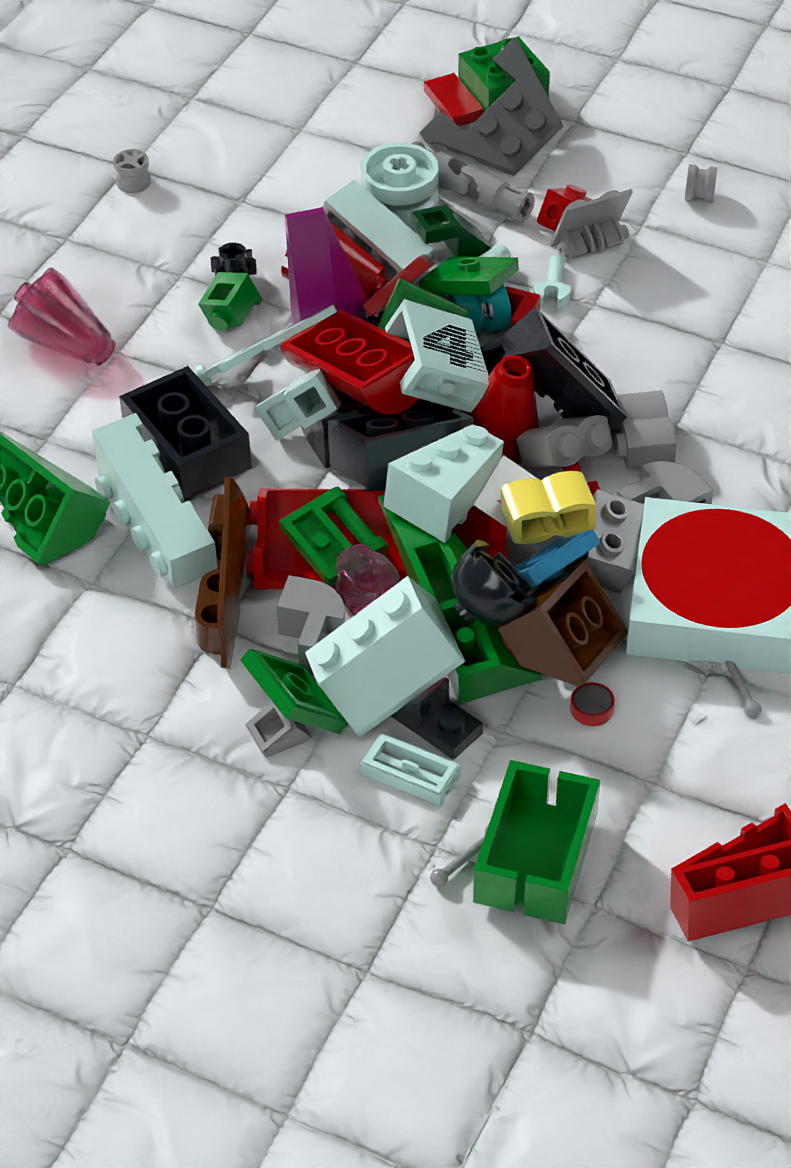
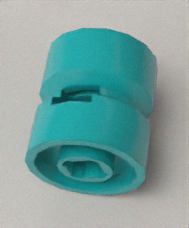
M504 284L491 295H447L448 301L470 311L467 318L472 319L476 335L480 334L482 328L488 333L510 328L512 319L511 307Z

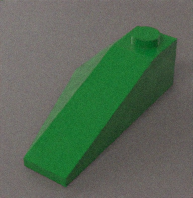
M0 431V501L4 507L1 514L5 522L11 523L16 531V535L13 538L17 547L38 564L46 565L94 539L100 524L105 519L111 502L86 483Z

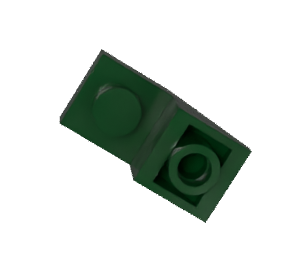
M446 204L412 211L411 224L425 244L444 241L454 257H478L491 249L477 227Z

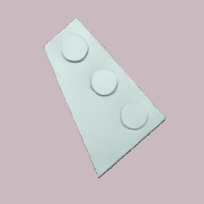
M355 179L325 200L323 209L328 219L385 267L384 276L388 278V282L418 256L427 254L431 258L434 249L429 244H425L420 236L401 221L398 215L386 208L369 190L361 186Z

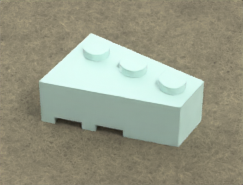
M472 424L388 463L383 506L446 543L451 537V530L457 523L462 524L467 519L469 509L475 506L473 505L501 460L504 441L488 433L485 428Z

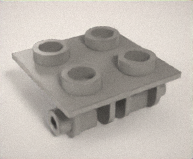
M629 189L622 192L612 190L594 200L587 202L585 200H577L569 204L565 208L550 242L551 247L558 245L559 254L562 257L567 256L568 259L585 255L587 252L592 253L595 251V248L603 250L604 247L608 248L623 244L624 239L629 238V231L625 224L620 225L619 220L633 190Z

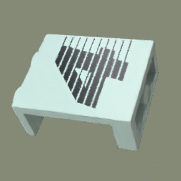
M404 299L385 327L386 333L409 339L415 361L399 382L402 394L472 412L489 385L488 372L472 319Z

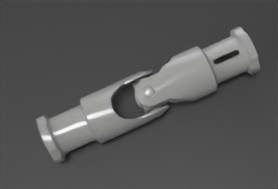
M414 141L412 143L413 145H418L426 149L423 143L419 141ZM430 151L438 160L439 186L459 193V195L495 212L501 210L508 213L518 223H523L528 219L535 205V196L532 193L517 191L511 188L508 182L476 167L468 166L466 163L443 152L435 153Z

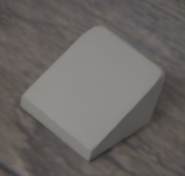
M273 702L245 724L262 755L266 758L305 743L312 738L303 723L286 719Z

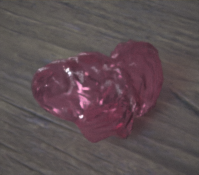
M365 544L350 546L344 549L337 557L336 564L338 568L336 572L339 577L335 590L341 596L343 603L353 616L400 582L399 573L393 563L384 555L373 551Z

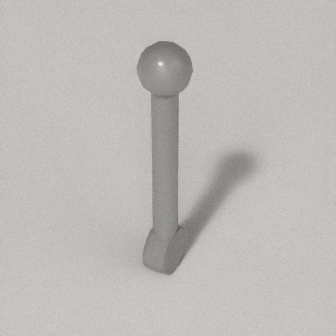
M725 661L745 703L744 713L750 718L758 717L761 713L760 704L753 701L735 663Z
M485 835L446 867L433 870L430 874L431 883L436 887L444 886L448 881L449 875L480 851Z

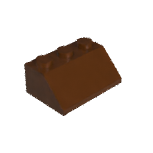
M585 560L565 569L563 574L545 584L541 583L528 597H537V605L513 620L510 624L498 627L504 646L515 656L520 666L578 687L590 679L628 634L627 627Z

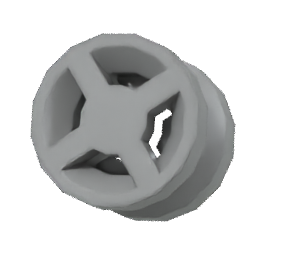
M127 149L116 154L114 157V169L117 172L116 185L121 191L138 193L150 186L151 176L147 170L149 159L145 152L137 149Z
M689 164L685 200H693L695 197L703 198L706 202H713L718 167L710 166L708 169H699L697 165Z

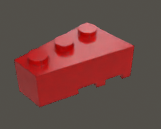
M786 803L777 807L774 810V816L756 826L751 822L742 827L740 836L723 846L716 842L671 868L670 909L688 942L791 915V810Z

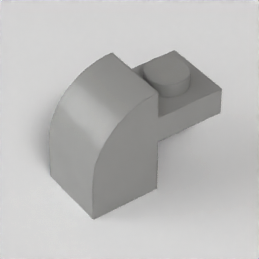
M658 461L642 465L640 481L630 483L623 489L618 490L617 496L642 504L645 502V497L712 504L713 489L689 467L674 462Z
M289 575L277 604L278 630L280 635L300 638L298 641L299 664L304 665L314 675L305 652L345 623L344 603L338 592L329 585L320 581Z

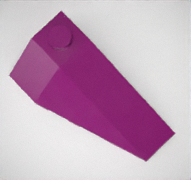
M323 207L285 214L292 324L295 325L331 305H334L336 311L342 309L362 320H366V310L363 308V303L366 302V295Z

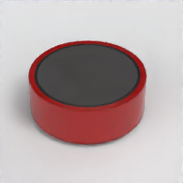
M588 682L579 687L577 686L571 694V715L583 725H602L613 716L614 695L608 687L596 682Z

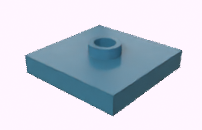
M589 529L552 542L515 567L529 582L531 587L541 582L545 584L563 574L565 566L601 542L594 530L590 531Z

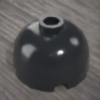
M477 539L454 566L451 575V587L458 600L454 607L471 624L478 620L485 626L501 627L510 624L513 620L535 607L538 603V598H528L526 594L532 587L505 556L499 552L494 558L484 551L489 544Z

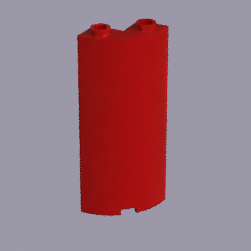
M260 488L257 501H250V525H257V540L254 551H247L246 572L247 576H254V589H284L289 575L323 582L280 530V520L330 489ZM342 489L348 497L347 503L376 537L381 536L388 543L390 549L380 560L373 563L369 562L331 587L334 590L388 591L406 578L408 574L378 501V496L385 495V490ZM472 506L467 512V519L462 524L457 523L452 530L467 549L478 539L489 544L484 551L494 558L500 552L507 558V527L478 507ZM334 512L326 513L355 549L362 546Z

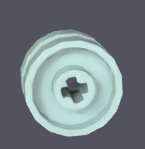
M390 143L376 147L365 155L361 162V186L369 190L391 212L398 215L401 221L410 229H414L411 224L412 211L438 206V160L430 151L409 143Z

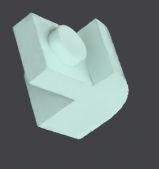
M317 369L292 381L289 386L259 403L255 409L277 441L302 426L306 429L336 411L341 405V401L322 371Z

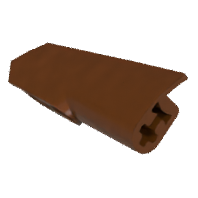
M231 477L224 478V494H217L213 497L208 524V532L215 541L216 558L221 560L220 569L209 571L202 577L195 607L198 646L206 653L221 654L222 669H231L240 615L239 594L251 528L248 503L240 487Z

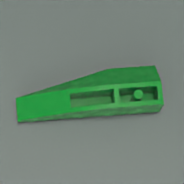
M385 495L378 496L379 504L408 577L436 598L464 657L465 662L447 674L458 703L461 704L542 680L541 673L520 666L515 656L504 646L498 627L485 626L478 620L471 624L455 609L454 604L458 600L452 591L451 575L455 564L467 550V547L456 533L451 530V537L444 543L384 507Z

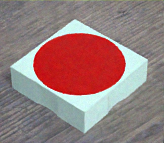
M645 497L626 655L685 662L713 661L725 664L726 661H732L737 668L791 674V513Z

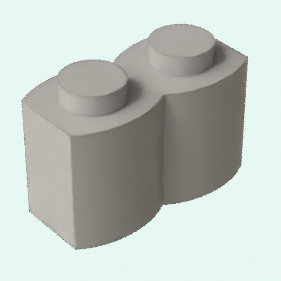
M662 390L619 394L618 398L627 415V419L622 423L609 425L610 431L617 430V434H615L617 457L624 458L627 468H638L644 464L658 461L675 463L676 437Z
M600 415L562 418L553 422L549 427L529 429L516 439L522 466L529 469L567 467L575 464L582 457L602 455L613 445L608 419Z

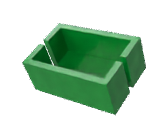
M510 760L474 868L473 903L515 912L516 905L524 906V915L565 925L598 813L601 780L559 771L556 806L550 805L548 802L551 769Z

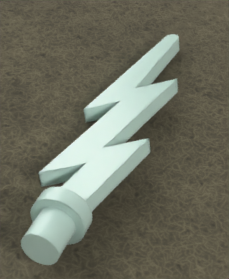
M331 305L295 325L291 324L249 348L248 346L207 369L200 364L195 367L196 371L194 373L208 387L212 385L210 380L212 376L220 372L222 374L263 350H269L335 314L337 311L334 305Z

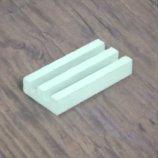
M381 733L361 762L360 774L441 807L444 802L445 793L449 794L453 788V781H457L461 775V765ZM382 751L387 752V753L392 754V755H394V756H397V757H399V758H401V759H403V760L400 761V760H398V759H395V758H393V757H390V756H388V755H385V754H383V753H381V752H382ZM419 766L424 767V768H426V769H428V770H431V771H433V772H436V773H438V774H441V775H443V777H439V776L434 775V774H432V773H429V772H427V771H425V770H422V769L419 768Z

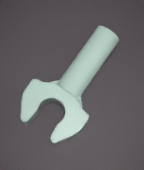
M561 255L551 257L547 281L534 283L533 293L541 295L540 309L543 308L544 299L547 297L557 298L558 311L564 309L570 302L571 286L561 283L565 263Z

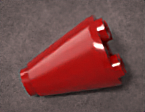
M509 355L504 357L494 367L489 375V385L483 397L472 412L466 411L465 414L473 417L475 426L485 428L488 433L504 441L502 457L504 455L514 463L520 464L522 462L516 439L529 429L539 428L531 365L521 356Z

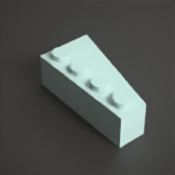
M134 413L92 430L99 477L95 478V485L98 493L109 499L112 503L118 522L122 526L127 524L130 528L132 539L138 550H145L148 553L151 566L158 577L164 576L174 590L203 577L209 571L218 569L215 541L191 502H184L179 482L172 471L164 472L162 463L158 458L160 451L153 440L144 442L142 439L141 428H143V424L138 415Z

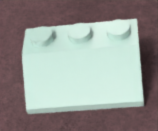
M408 576L305 652L318 685L354 732L360 737L465 662L436 598Z

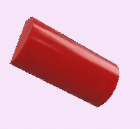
M342 309L281 343L279 346L284 358L291 365L305 373L320 369L331 387L379 413L396 414L403 412L419 399L402 394L399 383L415 361L411 343L393 334L386 333L385 330Z

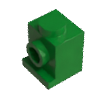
M217 272L198 305L209 325L218 331L224 332L229 326L241 327L253 305H260L263 299L248 273Z

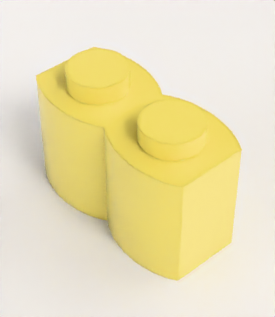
M559 472L543 480L533 478L520 479L501 487V510L514 543L534 544L545 541L554 535L568 537L596 528V503L582 472Z

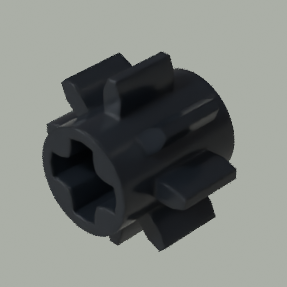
M231 242L224 244L218 248L219 256L210 258L211 271L215 273V276L217 272L257 274L256 259L253 258L252 249H246L240 243Z

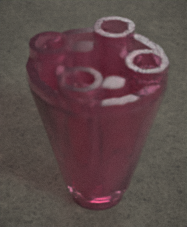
M52 267L48 268L32 284L25 282L17 290L14 300L18 304L8 322V328L21 338L86 363L93 362L100 366L109 359L115 349L116 342L111 338L107 328L63 274Z

